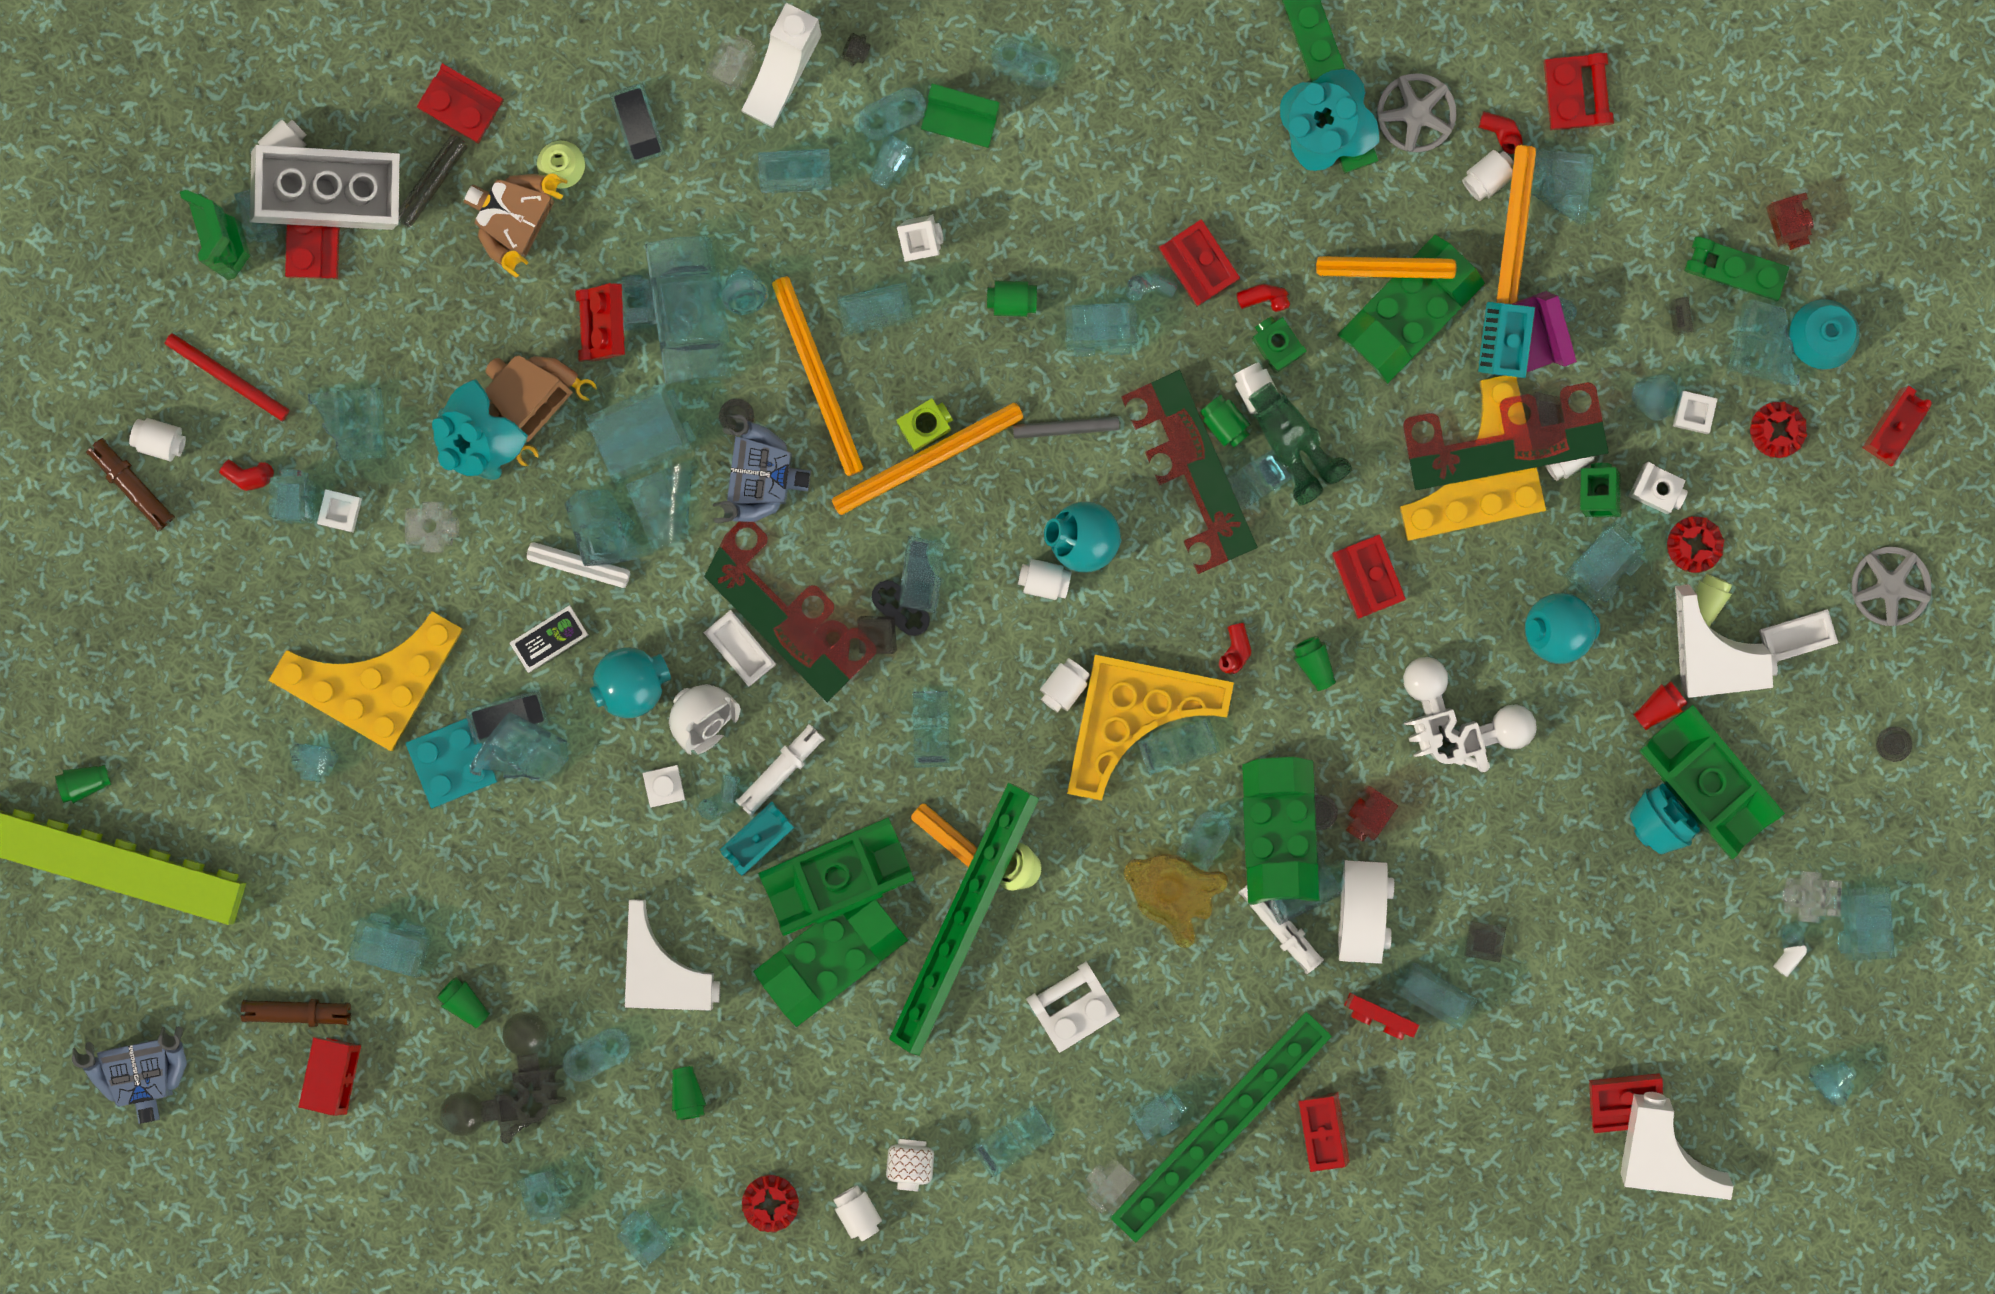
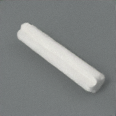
M535 542L530 544L527 551V559L529 561L621 588L627 586L630 578V571Z

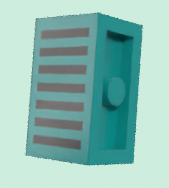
M1487 302L1478 372L1526 378L1535 307Z

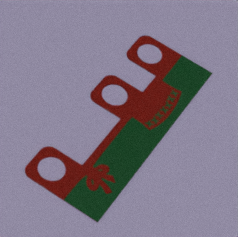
M1180 369L1121 396L1125 408L1127 403L1133 398L1144 400L1148 406V412L1144 419L1139 421L1131 419L1135 430L1160 419L1169 441L1146 451L1145 454L1149 463L1152 457L1158 453L1168 455L1172 461V468L1165 476L1155 475L1159 485H1162L1181 475H1185L1208 530L1183 541L1188 553L1190 547L1197 542L1207 544L1211 550L1210 560L1206 564L1197 565L1193 563L1197 574L1258 548Z
M1587 382L1566 386L1561 390L1560 400L1565 423L1541 427L1536 399L1530 394L1505 398L1501 401L1499 408L1504 429L1503 435L1444 446L1440 420L1436 414L1428 413L1407 418L1403 423L1415 491L1608 454L1609 451L1595 385ZM1578 390L1587 392L1592 400L1590 408L1583 413L1572 411L1568 404L1570 395ZM1517 402L1527 404L1531 410L1530 419L1522 425L1512 423L1508 417L1510 406ZM1427 421L1434 427V437L1430 442L1422 444L1413 439L1412 428L1417 422Z
M738 522L724 536L704 577L828 703L874 657L876 646L860 629L851 628L829 649L813 632L833 613L834 603L819 587L811 585L787 606L746 565L767 544V535L755 522ZM743 528H750L757 534V543L751 550H741L735 543L737 532ZM809 596H818L824 603V611L817 618H808L802 612V603ZM852 638L862 640L866 646L864 657L858 661H851L844 655V645Z

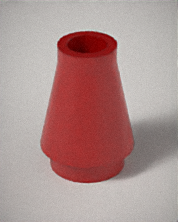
M1670 681L1665 686L1661 684L1633 715L1643 728L1648 730L1650 727L1682 713V708L1688 702Z

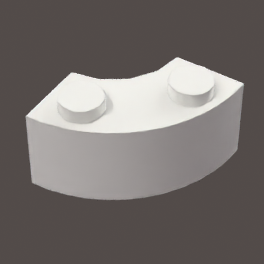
M1348 860L1344 862L1338 934L1339 961L1382 964L1384 949H1390L1391 928H1386L1387 899H1393L1394 878L1388 877L1387 863Z

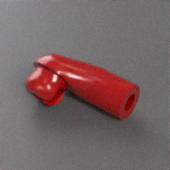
M1483 111L1478 128L1494 132L1502 150L1510 155L1515 154V148L1518 145H1523V138L1515 121Z
M1260 284L1236 294L1242 309L1262 302H1271V308L1275 312L1288 309L1290 306V301L1287 298L1289 294L1282 287Z
M228 459L220 468L219 474L242 490L250 491L268 485L270 479L274 476V470L266 462L259 463L257 467L242 469Z
M1244 622L1227 627L1231 646L1219 659V668L1224 673L1235 674L1239 672L1251 656L1252 650Z

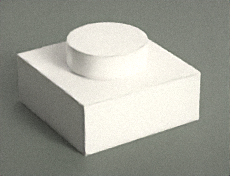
M1687 391L1680 392L1673 427L1709 434L1717 398Z
M325 489L317 524L354 533L362 498Z
M678 765L643 773L650 808L686 800Z

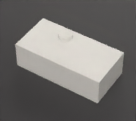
M255 145L251 151L250 222L393 230L398 225L400 154Z

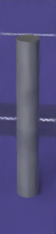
M1115 416L1013 425L1014 439L1117 431L1119 430V418Z

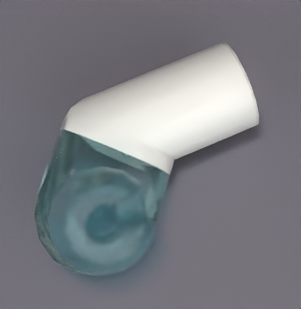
M1793 923L1785 924L1781 929L1780 934L1784 953L1773 965L1785 977L1790 975L1807 953L1804 932L1800 926Z

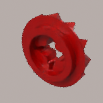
M1786 402L1768 403L1761 407L1752 418L1750 424L1751 439L1755 447L1766 456L1772 458L1788 457L1802 447L1808 435L1806 432V419L1797 407ZM1788 418L1789 421L1784 429L1788 433V437L1785 438L1780 435L1770 441L1769 439L1773 436L1772 433L1774 432L1771 422L1774 421L1778 424Z
M1691 516L1679 521L1671 529L1667 540V550L1673 563L1680 569L1691 573H1700L1716 565L1723 555L1725 540L1722 537L1719 526L1708 520V518ZM1702 530L1701 543L1706 545L1705 547L1710 548V550H1698L1691 559L1692 546L1682 539H1694Z
M761 1176L752 1181L743 1194L742 1211L747 1222L759 1231L777 1232L791 1224L798 1212L799 1200L797 1192L790 1182L780 1176ZM766 1189H769V1194L772 1195L773 1200H785V1203L775 1207L774 1219H771V1214L768 1213L766 1208H755L756 1205L765 1201Z

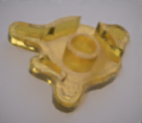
M1171 854L1157 855L1145 860L1133 859L1127 863L1124 869V877L1134 892L1138 903L1137 908L1152 921L1166 926L1172 933L1176 944L1181 948H1188L1195 941L1196 934L1191 918L1196 916L1201 919H1208L1213 910L1212 897L1223 892L1228 885V877L1225 873L1200 870L1188 860Z

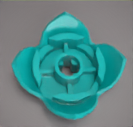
M1332 70L1324 73L1313 82H1302L1294 85L1281 99L1280 118L1290 134L1293 154L1300 164L1309 171L1325 170L1331 167L1341 156L1355 157L1363 155L1379 143L1378 122L1374 114L1364 105L1365 87L1360 77L1353 70ZM1328 109L1332 110L1330 116L1334 117L1332 125L1325 124L1321 128L1320 114L1326 113Z
M476 379L458 387L450 396L446 406L439 410L438 417L432 422L434 441L439 452L438 461L444 469L455 470L466 476H479L484 479L496 480L502 474L500 466L512 461L520 454L528 435L513 421L505 417H493L489 414V397Z

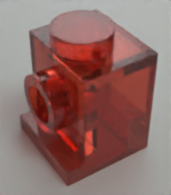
M1806 192L1772 202L1766 207L1778 247L1788 245L1790 250H1795L1811 244L1809 236L1812 235L1810 229L1814 227L1813 218L1809 209H1804L1802 204L1808 200Z
M1366 786L1362 792L1368 796L1365 801L1359 797L1348 812L1352 820L1345 830L1361 842H1364L1366 838L1375 841L1398 808L1396 803L1371 786Z

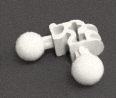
M1421 657L1412 661L1406 668L1403 676L1404 687L1410 696L1422 702L1425 716L1404 722V725H1414L1416 733L1408 738L1409 742H1419L1421 750L1413 755L1414 757L1431 754L1434 759L1444 764L1455 763L1461 766L1465 764L1477 768L1481 772H1486L1490 768L1485 753L1486 746L1499 743L1505 748L1521 749L1533 740L1537 730L1536 720L1531 711L1517 704L1501 708L1494 716L1492 723L1479 726L1477 722L1472 721L1462 724L1459 731L1455 730L1454 726L1457 720L1454 710L1451 708L1446 709L1442 694L1446 691L1448 685V673L1444 665L1437 659ZM1439 725L1442 726V728H1441L1442 733H1440V731H1439ZM1443 737L1448 742L1455 743V747L1450 749L1451 755L1448 757L1445 753L1438 752V747L1443 745Z

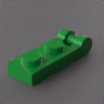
M1703 237L1694 238L1692 248L1695 250L1692 259L1687 260L1685 272L1774 301L1780 299L1789 266L1717 244ZM1708 254L1717 256L1714 268L1705 265Z

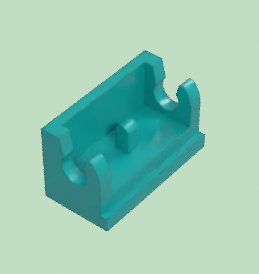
M771 801L720 849L722 851L721 854L743 876L796 827Z

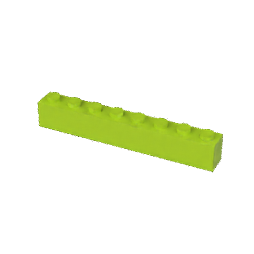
M14 808L13 814L0 810V858L222 924L231 925L235 923L246 883L238 881L239 874L218 869L217 874L204 871L205 864L184 859L183 864L170 861L171 854L150 848L149 854L136 851L137 844L116 838L115 844L102 841L103 834L82 828L81 834L68 831L69 824L59 820L48 818L47 824L35 821V814L25 810Z

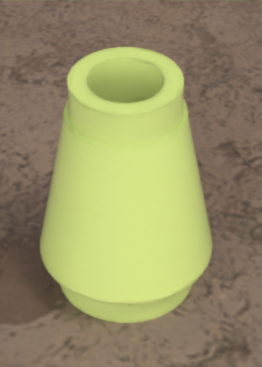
M1706 574L1703 581L1699 580L1696 594L1701 615L1705 623L1710 627L1732 594L1729 591L1732 584Z

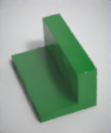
M932 83L921 130L989 148L1000 109V102Z

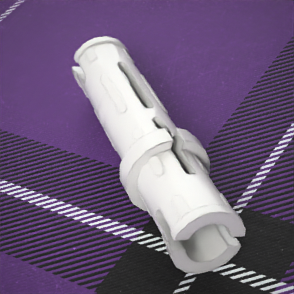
M808 724L807 728L788 747L785 745L780 750L782 754L736 800L739 806H743V809L749 815L753 816L756 810L796 768L801 769L805 765L803 761L825 740L813 726Z
M1246 885L1238 893L1248 903V893ZM1273 900L1250 905L1282 943L1280 948L1283 951L1288 950L1306 974L1310 973L1324 961L1323 957L1305 939L1304 935L1306 933L1302 928L1298 930Z

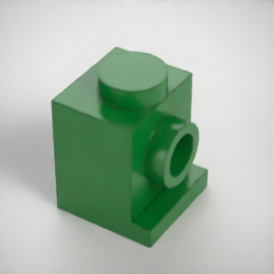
M1273 316L1255 327L1258 333L1253 336L1252 340L1275 374L1307 352L1283 317L1275 321ZM1273 336H1282L1284 338V345L1282 347H1275L1271 342Z
M1593 463L1591 468H1581L1580 510L1585 517H1621V474L1616 467H1612V464ZM1600 486H1607L1609 488L1607 495H1597L1596 490Z

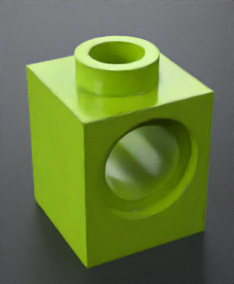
M932 398L896 419L897 425L914 453L949 433L951 428L948 423L953 421L943 402L936 405ZM923 415H931L937 421L936 428L930 433H923L916 427L917 420Z

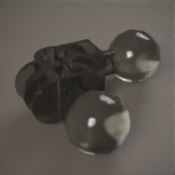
M531 1012L513 1014L506 1021L502 1030L504 1045L511 1053L517 1055L518 1069H514L512 1073L513 1086L519 1090L517 1094H514L511 1090L497 1091L495 1099L480 1101L476 1095L469 1092L459 1091L451 1094L443 1101L440 1107L442 1126L449 1133L465 1137L479 1130L483 1122L498 1120L501 1134L500 1139L503 1143L508 1144L524 1127L527 1128L532 1123L539 1122L545 1118L550 1105L567 1101V1098L557 1095V1089L564 1086L565 1081L555 1079V1071L561 1069L563 1065L539 1066L538 1052L547 1041V1028L539 1016ZM530 1082L533 1084L532 1094L535 1097V1101L538 1103L542 1102L543 1104L539 1107L537 1113H532L531 1108H525L524 1106L530 1099Z

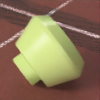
M554 141L541 150L537 159V170L539 175L556 174L568 181L567 184L560 183L557 188H568L575 185L581 179L585 170L584 156L576 145L568 141Z
M1023 843L1018 844L1000 882L1003 888L1011 891L1030 888L1041 875V862L1027 845Z

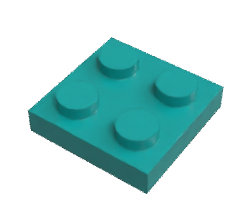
M472 716L405 743L431 809L498 782L483 742L478 738Z

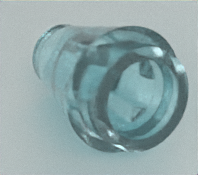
M891 134L887 141L883 140L869 179L887 190L889 185L914 159L911 155L915 148Z

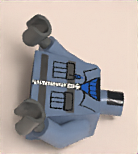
M727 415L735 419L736 427L733 430L723 428V432L728 435H735L727 501L713 504V507L720 506L723 508L724 517L714 518L715 523L719 524L729 521L756 522L776 513L780 504H786L788 489L809 490L811 470L791 468L792 454L787 451L786 443L768 428L747 421L742 415Z
M176 1026L174 1036H169L165 1032V1027H162L158 1040L104 1050L97 1053L98 1058L94 1057V1045L91 1042H87L85 1044L87 1054H79L75 1047L72 1049V1062L75 1066L83 1068L96 1088L108 1100L114 1101L117 1107L135 1104L139 1124L160 1120L156 1099L173 1095V1090L179 1086L187 1066L181 1042L183 1029L180 1026Z

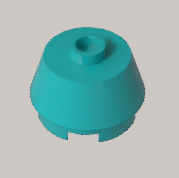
M1821 299L1812 301L1798 310L1790 325L1789 338L1794 353L1802 362L1817 369H1833L1843 365L1854 355L1859 344L1860 331L1855 316L1846 306L1833 300Z
M1664 783L1652 789L1647 788L1630 813V819L1636 828L1634 832L1638 839L1645 846H1650L1661 855L1690 846L1692 839L1701 831L1696 820L1690 813L1687 814L1682 805L1677 801V798Z

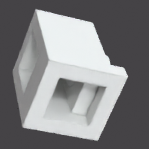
M933 215L908 219L897 226L904 261L940 254L939 250L941 249L940 244L943 243V233L940 224L935 223Z
M1647 462L1643 464L1628 497L1660 512L1669 514L1673 508L1677 510L1681 508L1688 493L1687 490L1683 489L1686 480ZM1659 483H1665L1668 487V493L1664 496L1657 492V485Z

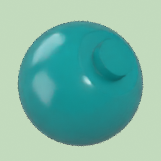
M1077 502L1065 507L1055 518L1047 522L1044 529L1045 542L1048 546H1051L1055 557L1065 567L1077 572H1093L1105 567L1115 557L1121 544V534L1117 520L1108 509L1094 502Z
M1555 593L1541 598L1532 606L1525 621V636L1532 651L1543 660L1555 664L1571 663L1583 657L1592 647L1594 640L1600 633L1599 619L1590 607L1580 598L1567 593Z
M619 648L609 652L600 660L593 674L594 686L589 689L597 707L604 706L608 713L616 717L636 718L648 713L656 706L662 695L661 684L671 680V675L661 654L651 657L643 650L637 648Z

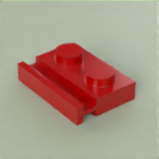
M442 63L439 72L431 81L417 108L479 144L504 99Z
M1202 219L1158 248L1196 307L1240 279V276Z
M287 224L285 277L338 279L340 227Z
M1380 534L1331 553L1357 619L1406 600Z
M1349 993L1344 1006L1353 1010L1350 1017L1369 1026L1372 1020L1386 1025L1383 1032L1400 1040H1403L1405 1034L1414 1038L1420 1026L1352 993Z
M1660 1073L1589 1080L1593 1132L1603 1133L1628 1130L1634 1094L1644 1095L1646 1092H1657L1663 1095V1079Z

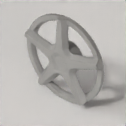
M1408 74L1400 76L1384 90L1379 99L1377 118L1383 135L1394 146L1408 152H1425L1441 145L1452 132L1456 121V105L1448 87L1438 79L1426 74ZM1408 81H1425L1437 88L1425 97L1418 98ZM1399 86L1405 103L1404 106L1383 111L1388 95L1394 88ZM1443 96L1447 99L1450 110L1448 124L1432 113V108ZM1404 121L1407 124L1405 144L1399 142L1390 134L1385 122ZM1422 126H1428L1442 133L1436 141L1428 145L1416 146Z
M1884 547L1872 551L1859 562L1852 577V595L1856 606L1865 617L1880 625L1899 626L1911 622L1923 612L1931 599V579L1925 564L1915 553L1903 548ZM1894 553L1906 558L1893 572H1890L1876 556ZM1868 563L1878 579L1877 584L1858 592L1859 575ZM1914 564L1922 574L1924 591L1906 583V578ZM1883 598L1885 600L1887 619H1881L1870 613L1862 602ZM1900 598L1921 601L1911 614L1897 619Z

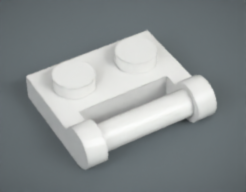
M1087 961L1077 966L1078 971L1039 995L1034 993L1026 998L1059 1053L1120 1016ZM1087 982L1092 991L1055 1014L1048 1015L1045 1010L1046 1006Z

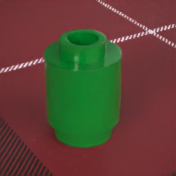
M995 280L994 287H987V309H994V316L1027 317V313L1036 314L1037 285H1028V281Z
M1221 394L1199 412L1205 418L1203 423L1223 447L1230 443L1235 448L1250 435L1246 430L1251 425L1230 399L1226 401Z

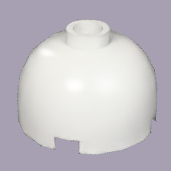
M709 684L695 686L691 689L685 688L674 698V705L669 718L670 730L677 743L687 754L691 755V750L701 754L711 749L724 736L715 734L730 719L734 723L737 722L741 709L732 696L722 688Z

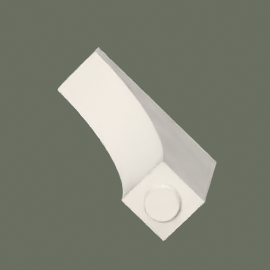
M788 3L785 4L770 33V41L765 59L741 110L743 113L774 128L822 36L817 18Z
M1689 584L1675 586L1681 687L1688 698L1773 688V676L1778 673L1776 656L1771 654L1763 643L1748 644L1736 642L1712 630L1705 623L1701 615L1697 594Z
M629 900L625 1008L712 1010L713 1002H720V981H714V973L694 970L672 958L662 948L652 932L647 916L646 900Z
M1646 1092L1644 1095L1634 1094L1621 1167V1177L1624 1186L1731 1200L1734 1186L1729 1174L1711 1169L1697 1162L1685 1152L1676 1140L1673 1127L1674 1110L1670 1099L1657 1092Z

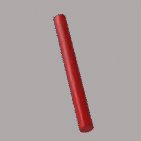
M174 333L167 337L165 341L166 346L283 422L290 412L288 408Z

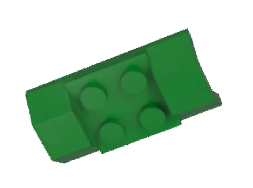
M189 190L180 191L181 199L190 205L202 247L197 254L199 261L225 279H234L250 257L241 222L235 217L224 213L221 206L209 200L203 194H196Z
M1434 235L1412 258L1453 259L1456 261L1457 267L1455 278L1393 277L1337 334L1343 342L1354 348L1387 384L1485 284L1477 269L1449 242L1437 235Z
M1693 705L1675 716L1649 738L1639 750L1661 776L1660 779L1702 829L1712 836L1731 860L1764 828L1785 814Z
M1298 757L1256 759L1243 764V812L1248 905H1256L1268 900L1284 899L1320 901L1313 760Z
M889 817L758 873L778 919L779 928L783 936L813 923L821 924L883 897V893L915 880Z
M876 899L821 924H813L753 972L784 1015L798 1027L906 943L908 939Z

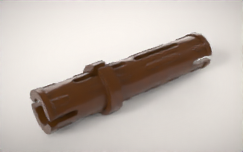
M104 438L95 442L92 445L93 449L90 447L86 451V454L107 474L105 479L110 484L115 483L150 521L157 532L166 527L168 521L171 522L175 518L130 469L132 465L128 460L123 461L106 443Z
M310 999L309 1002L243 1000L241 1012H245V1014L241 1015V1021L244 1023H308L309 1027H317L319 1024H342L348 1026L351 1021V1013H348V1011H351V1004L347 1002L320 1003L319 999Z

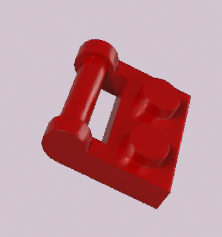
M1607 53L1544 60L1550 131L1614 124L1613 112L1609 110L1605 66L1608 65ZM1591 67L1596 114L1586 115L1581 68Z
M608 283L590 289L576 290V302H579L581 330V350H578V361H600L625 355L622 284Z

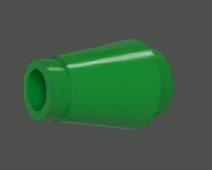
M1318 636L1308 638L1292 648L1295 653L1294 660L1317 691L1327 689L1336 683L1326 644L1321 642Z
M106 766L63 770V774L55 776L63 803L72 801L74 804L111 785Z
M457 977L453 978L436 997L442 1003V1008L469 1025L471 1024L475 1029L490 1014L465 980L461 982Z
M693 1066L673 1069L672 1112L676 1113V1119L687 1120L704 1116V1107L707 1105Z

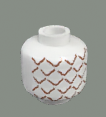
M898 1139V1144H894L889 1148L886 1177L890 1181L898 1182V1190L918 1191L919 1184L923 1185L931 1182L934 1151L926 1147V1141Z

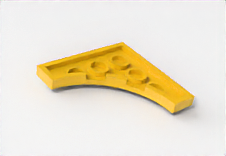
M1503 375L1481 380L1482 415L1474 447L1514 439L1515 459L1535 460L1534 455L1531 457L1533 454L1531 450L1533 451L1517 378ZM1517 451H1519V452L1523 451V452L1521 453L1522 457H1521L1520 455L1517 456V455H1518V452H1517ZM1529 451V453L1527 454L1529 458L1527 456L1524 458V452L1527 453ZM1537 467L1447 484L1421 500L1400 506L1407 541L1544 512L1546 507Z
M431 611L419 629L405 642L381 656L356 663H322L286 650L268 681L387 750L393 751L462 633L463 628Z
M1095 655L1067 794L1102 801L1110 775L1124 753L1145 734L1163 724L1193 716L1227 718L1234 682Z

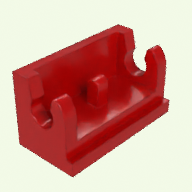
M1909 385L1898 391L1862 447L1891 467L1932 405L1929 399L1922 400L1915 395L1917 391Z
M313 1037L298 1108L332 1116L347 1115L361 1049L360 1044L331 1038Z
M1338 1092L1320 1097H1306L1303 1100H1299L1310 1172L1346 1167L1350 1160Z

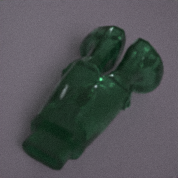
M1272 382L1265 384L1249 396L1248 399L1255 408L1253 415L1257 418L1269 445L1275 453V461L1283 467H1289L1294 477L1293 498L1299 506L1312 502L1324 490L1319 480L1303 463L1300 451L1307 454L1324 484L1331 485L1337 483L1352 471V466L1347 459L1342 457L1333 458L1319 446L1321 438L1318 429L1311 427L1299 410L1287 399L1286 395L1283 392L1278 393Z

